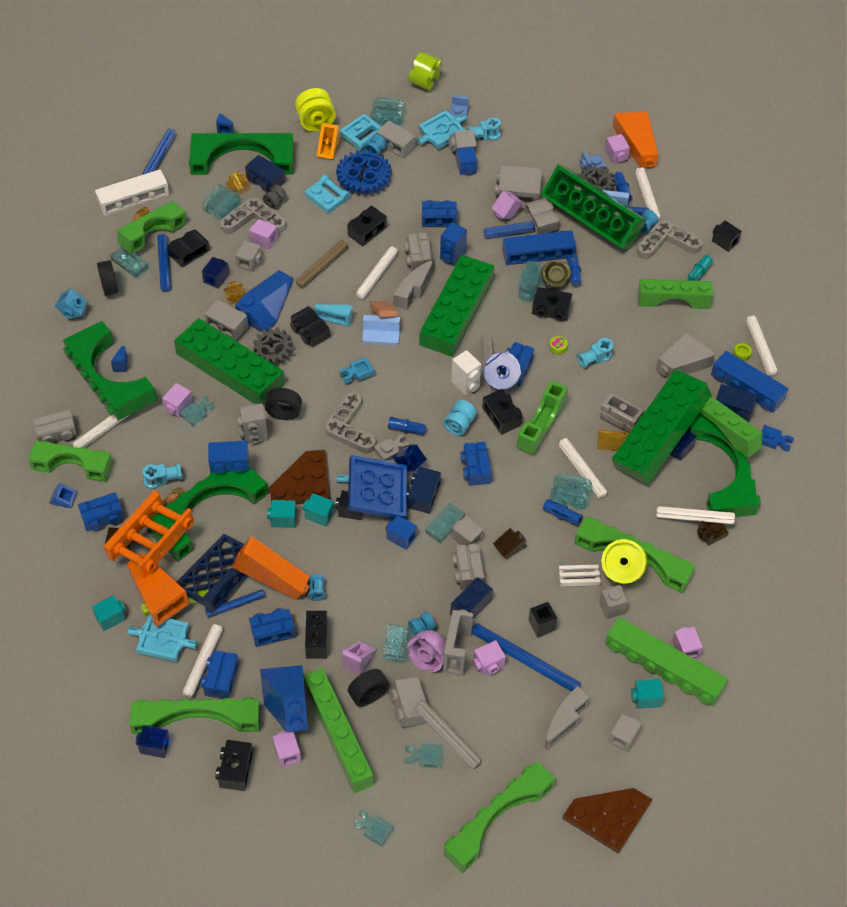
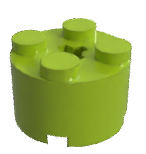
M419 52L413 63L414 68L410 70L408 81L431 91L434 79L438 80L441 71L438 69H440L443 60L425 52Z

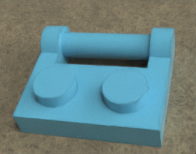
M363 114L342 128L340 136L354 145L356 150L361 151L364 149L365 144L382 127ZM369 131H374L365 138H363L361 141L359 140L360 137H362Z
M323 175L317 183L304 191L305 196L327 214L346 202L351 195L348 191L342 190L332 182L331 178L327 175ZM328 186L331 190L338 194L339 197H335L324 187Z

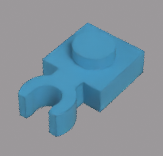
M366 357L350 363V369L343 368L339 371L340 377L347 375V377H344L345 384L350 383L353 378L360 381L374 375V369Z

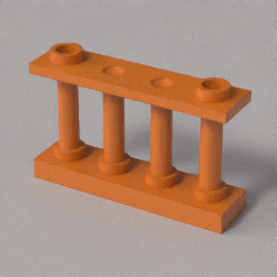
M153 491L103 546L107 558L114 561L118 556L123 555L136 562L141 576L146 578L150 572L154 571L156 565L182 535L193 526L195 521L192 510L188 508L180 515L166 508L163 505L160 493ZM157 513H161L176 522L168 529L151 519ZM147 526L164 536L158 543H155L140 535V531ZM131 541H136L151 549V551L145 557H142L126 547Z

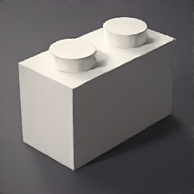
M466 350L452 359L451 382L464 395L475 392L480 387L481 363Z

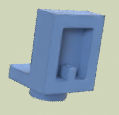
M453 95L449 114L456 118L463 113L467 116L469 97Z
M586 151L582 152V157L579 161L581 169L587 171V166L593 168L594 165L597 168L603 166V170L606 169V164L600 154L588 157Z

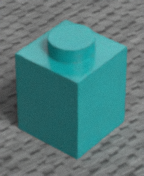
M313 493L303 506L305 519L327 527L335 512L334 501Z
M272 500L271 508L267 509V519L271 520V527L295 528V501Z
M114 595L92 606L94 616L103 631L126 620L124 616L126 608L121 600H116Z
M661 679L638 680L635 682L634 689H631V699L636 702L637 709L662 707L664 694Z

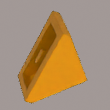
M322 123L317 157L333 160L340 143L339 126Z

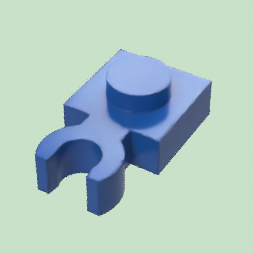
M764 425L761 431L762 445L772 449L780 446L782 450L789 452L791 445L786 443L792 444L794 438L789 435L782 436L781 430Z

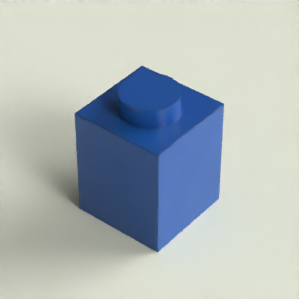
M473 146L456 149V163L460 175L477 173V158Z
M399 515L393 521L390 520L385 528L387 540L405 550L409 548L417 537V525Z

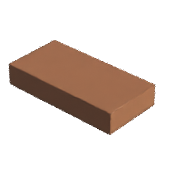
M370 301V308L379 317L397 316V309L388 301Z

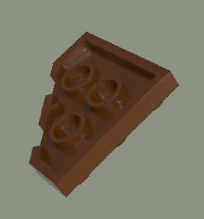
M325 450L305 451L270 486L271 502L272 500L295 501L296 505L304 504L313 493L329 499Z
M635 788L575 798L562 819L619 854L650 806L652 799Z

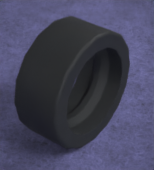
M111 260L98 262L97 268L104 295L108 296L119 293Z
M281 387L274 388L267 394L265 410L274 418L292 420L300 414L302 398L294 390ZM277 402L286 403V404H289L290 406L281 405V404H278Z
M371 669L356 677L349 685L347 691L356 706L361 707L380 699L387 692L390 684L380 669Z

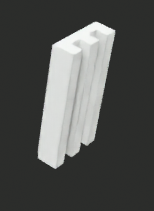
M599 564L559 566L558 568L560 587L595 586L601 583ZM583 577H595V579H582V578H583Z

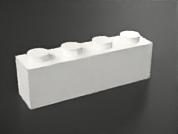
M157 170L97 189L95 194L98 205L103 215L106 216L168 196L169 190L162 171Z

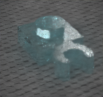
M204 396L199 404L196 402L191 403L180 412V415L192 427H195L207 417L206 411H212L215 408V404L213 401L210 404H205L208 402V397Z
M421 743L420 749L413 745L405 747V752L413 753L412 756H405V763L411 764L415 761H420L419 767L441 768L442 745Z
M360 810L359 815L364 818V821L358 822L354 819L353 825L357 829H365L363 832L364 836L382 847L393 832L394 826L377 815L370 819L366 811Z

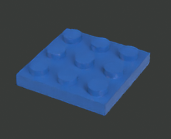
M351 455L349 458L348 510L395 518L399 515L405 519L407 465Z

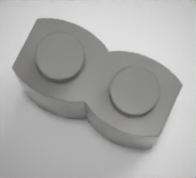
M546 198L526 203V214L529 220L534 222L536 234L558 230L560 220L558 214L553 212L551 202H548Z

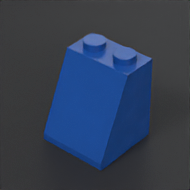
M303 666L260 669L263 702L267 710L286 732L307 731Z

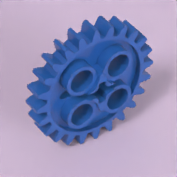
M363 149L362 153L356 150V154L350 152V157L344 155V160L340 159V164H337L336 175L337 181H340V186L344 185V190L349 189L350 193L356 191V195L362 192L363 196H365L366 192L372 195V191L379 193L378 188L384 190V185L388 186V181H391L392 169L391 164H388V159H384V155L378 156V152L372 154V150L366 153L365 149Z

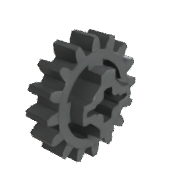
M596 165L593 168L587 166V171L582 169V172L579 173L581 177L601 190L611 191L614 189L615 178L613 173H609L608 168L603 170V166H600V168H597Z
M269 327L268 332L263 329V335L257 334L258 340L253 341L255 345L253 351L277 366L279 361L283 364L284 358L289 359L288 353H293L291 348L293 342L290 335L285 330L280 332L279 327L275 331Z

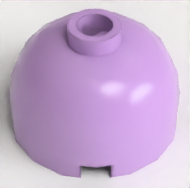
M424 630L417 633L407 645L410 651L408 654L409 659L423 671L426 668L432 670L431 672L440 670L443 666L446 639L433 630Z

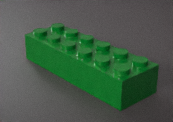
M559 164L540 194L622 249H630L647 221L646 218L580 175Z
M465 255L460 256L420 330L419 346L451 357L454 356L494 279V265Z
M200 318L174 340L178 356L254 404L262 403L265 405L268 392L274 388H282L285 385L284 371Z
M675 369L612 457L617 470L649 485L712 394L707 383Z

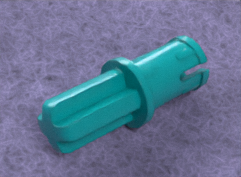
M703 256L699 263L693 266V270L688 274V281H697L701 275L706 273V269L713 263L711 256Z

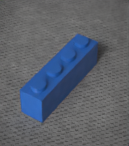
M572 230L503 238L502 251L506 266L567 259V256L570 254L571 258H573L572 254H576V242Z
M725 351L713 364L711 376L730 387L757 394L755 402L772 413L776 411L786 398L788 387L728 351Z

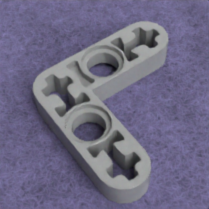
M258 198L248 199L220 221L221 230L225 234L234 233L253 218L267 221L277 226V234L284 232L286 229L285 219ZM239 214H245V215H246V216L243 217V218L237 217V215H239ZM263 214H270L268 218L262 217Z
M662 220L641 241L637 254L642 259H649L665 241L689 253L696 254L701 250L702 240L673 223ZM675 235H681L683 239H677ZM651 238H658L659 241L653 242Z
M350 392L344 397L326 422V434L330 438L362 453H371L374 451L375 438L349 425L361 408V396L356 392ZM341 412L349 414L346 418L339 417ZM348 433L355 434V437L353 439H347L345 435Z

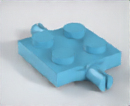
M445 110L419 124V130L424 135L417 138L418 144L421 145L429 141L437 149L449 144V136L455 131H465L460 123L467 120L466 114L463 113L456 118Z
M149 615L142 628L129 626L128 634L139 636L136 652L142 655L177 662L183 647L196 649L197 641L186 639L189 629V623L168 619L156 627Z

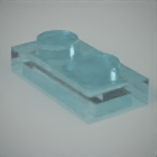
M120 247L110 255L112 261L135 278L149 268L146 261L135 253L130 254L123 247Z
M449 503L425 528V533L441 543L452 532L455 522L461 521L465 517V513Z

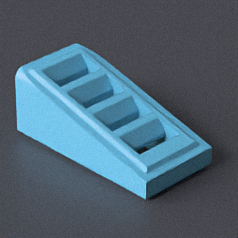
M315 304L314 311L324 321L350 326L353 318L352 305Z

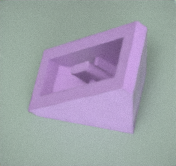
M357 641L343 650V667L358 675L362 674L377 649Z

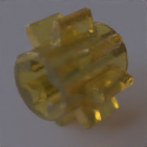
M237 171L227 176L229 181L226 184L229 190L233 188L236 192L246 187L245 182L248 181L245 173L240 174Z
M237 281L227 283L228 287L224 288V293L227 301L232 300L236 304L245 295V290L242 283L237 284Z

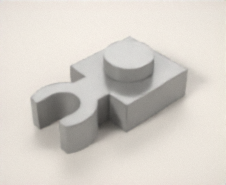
M399 435L395 441L389 438L375 445L374 451L381 460L390 461L400 456V450H408L410 443H401L405 441V436Z

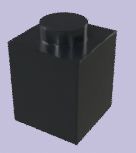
M725 220L713 229L712 242L729 252L739 243L742 231Z
M342 490L340 497H337L335 502V509H338V517L362 520V512L348 510V491Z
M549 601L530 608L528 620L537 637L556 630L557 616Z

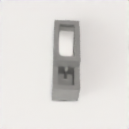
M433 261L420 265L401 282L394 293V306L407 310L413 297L421 298L432 275Z
M578 686L561 703L551 721L545 741V748L547 750L578 726L579 714L588 707L589 697Z

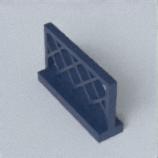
M223 534L176 583L182 587L184 583L193 581L192 587H182L186 591L187 597L205 606L206 611L213 613L248 576L232 567L223 570L222 566L234 563L236 559L235 552H239L244 543ZM225 542L232 545V547L220 549ZM233 553V558H221L222 554ZM219 555V560L208 562L211 556ZM220 566V571L209 572V567ZM206 568V573L195 575L198 569ZM221 576L218 582L210 583V578ZM207 579L208 584L196 586L197 580ZM209 590L203 597L197 594V591Z

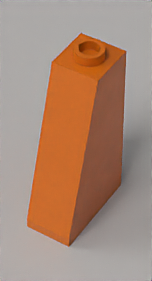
M648 112L614 113L613 128L618 135L622 134L630 147L629 152L640 168L656 167L658 151Z
M252 536L240 549L232 565V568L295 600L301 594L305 595L309 588L307 582L310 576Z
M142 552L141 554H139V555L142 556V557H145V556H146V554H145L144 552ZM131 560L127 563L131 578L156 627L189 605L186 591L158 565H156L153 572H150L146 578H143L136 562Z

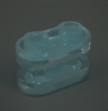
M376 98L372 104L370 118L377 124H386L388 121H391L394 124L400 125L403 122L406 105L399 99Z
M219 184L206 197L202 209L209 214L214 212L215 217L222 219L234 207L238 206L240 195L234 190L228 192V187Z
M535 261L526 262L522 269L518 296L524 302L533 301L537 287H539L541 266Z
M563 473L555 475L554 487L550 494L551 500L560 505H570L578 509L588 506L589 493H591L592 482L589 479Z

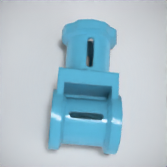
M489 118L486 121L480 122V126L467 127V130H474L475 139L483 138V141L497 140L501 136L499 130L501 122L497 118Z
M608 338L598 340L596 344L591 345L590 350L577 354L578 363L582 368H587L593 362L598 364L609 361L612 357L613 342Z
M179 463L165 468L164 464H149L143 469L144 485L149 489L166 485L168 480H182Z

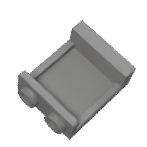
M501 165L500 172H497L496 182H499V185L496 184L495 195L499 197L502 191L511 192L516 197L533 198L532 201L539 200L542 168Z
M466 610L452 611L444 650L443 673L463 676L466 650L456 647L459 635L471 636L473 613H469Z

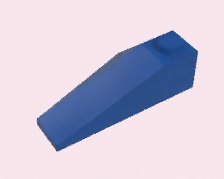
M278 270L248 291L235 304V309L243 311L247 315L249 326L260 332L263 329L268 332L269 327L272 328L277 323L278 315L283 308L284 300L293 283V277Z

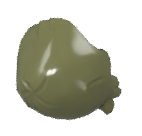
M550 261L541 270L543 283L552 289L563 286L571 276L570 266L565 262Z

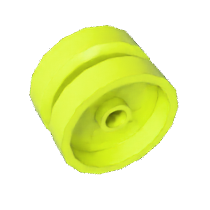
M308 89L302 92L295 101V109L300 123L308 131H321L322 123L332 124L336 118V112L330 95L323 89Z
M627 539L616 540L609 544L604 550L601 559L602 569L607 577L614 582L622 584L634 583L639 580L646 572L648 564L647 554L643 548L636 542ZM624 557L628 560L626 565L620 563Z

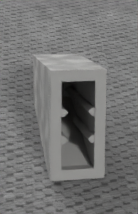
M686 333L658 358L656 370L668 379L675 369L685 374H690L711 367L715 353Z

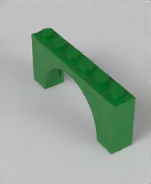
M191 133L189 157L191 175H208L210 166L217 158L237 150L258 152L285 170V175H293V133Z
M103 321L63 339L65 345L63 351L66 357H71L75 369H80V374L84 381L88 380L92 392H97V397L101 404H106L107 412L110 416L114 415L117 421L157 401L155 388L146 377L135 381L116 382L103 378L94 370L95 363L100 354L114 344L111 331Z
M699 413L686 431L688 440L705 441L722 449L733 462L736 474L735 479L726 488L709 493L706 502L708 511L734 513L735 517L756 515L758 507L761 506V499L755 491L756 482L751 478L750 463H747L746 456L732 446L727 437L712 421Z
M250 466L249 471L210 473L208 477L198 481L193 488L182 493L178 499L167 504L165 507L182 515L188 508L192 510L203 500L217 495L239 496L254 505L269 494L268 484ZM157 513L151 519L168 529L176 522L161 513ZM147 527L148 533L157 542L164 536ZM186 533L168 551L177 562L193 551L192 542Z

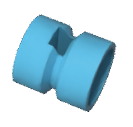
M457 400L451 408V412L443 420L444 427L452 434L463 435L477 415L476 408L465 400Z

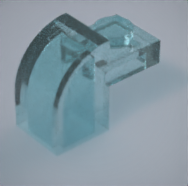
M387 625L386 639L382 648L383 659L404 661L409 634L408 626Z

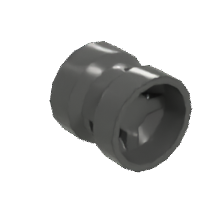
M274 185L270 192L263 195V201L271 209H275L279 202H282L287 197V194L281 186Z

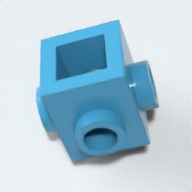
M71 288L61 293L54 307L66 318L72 320L76 317H81L85 313V306L88 301Z

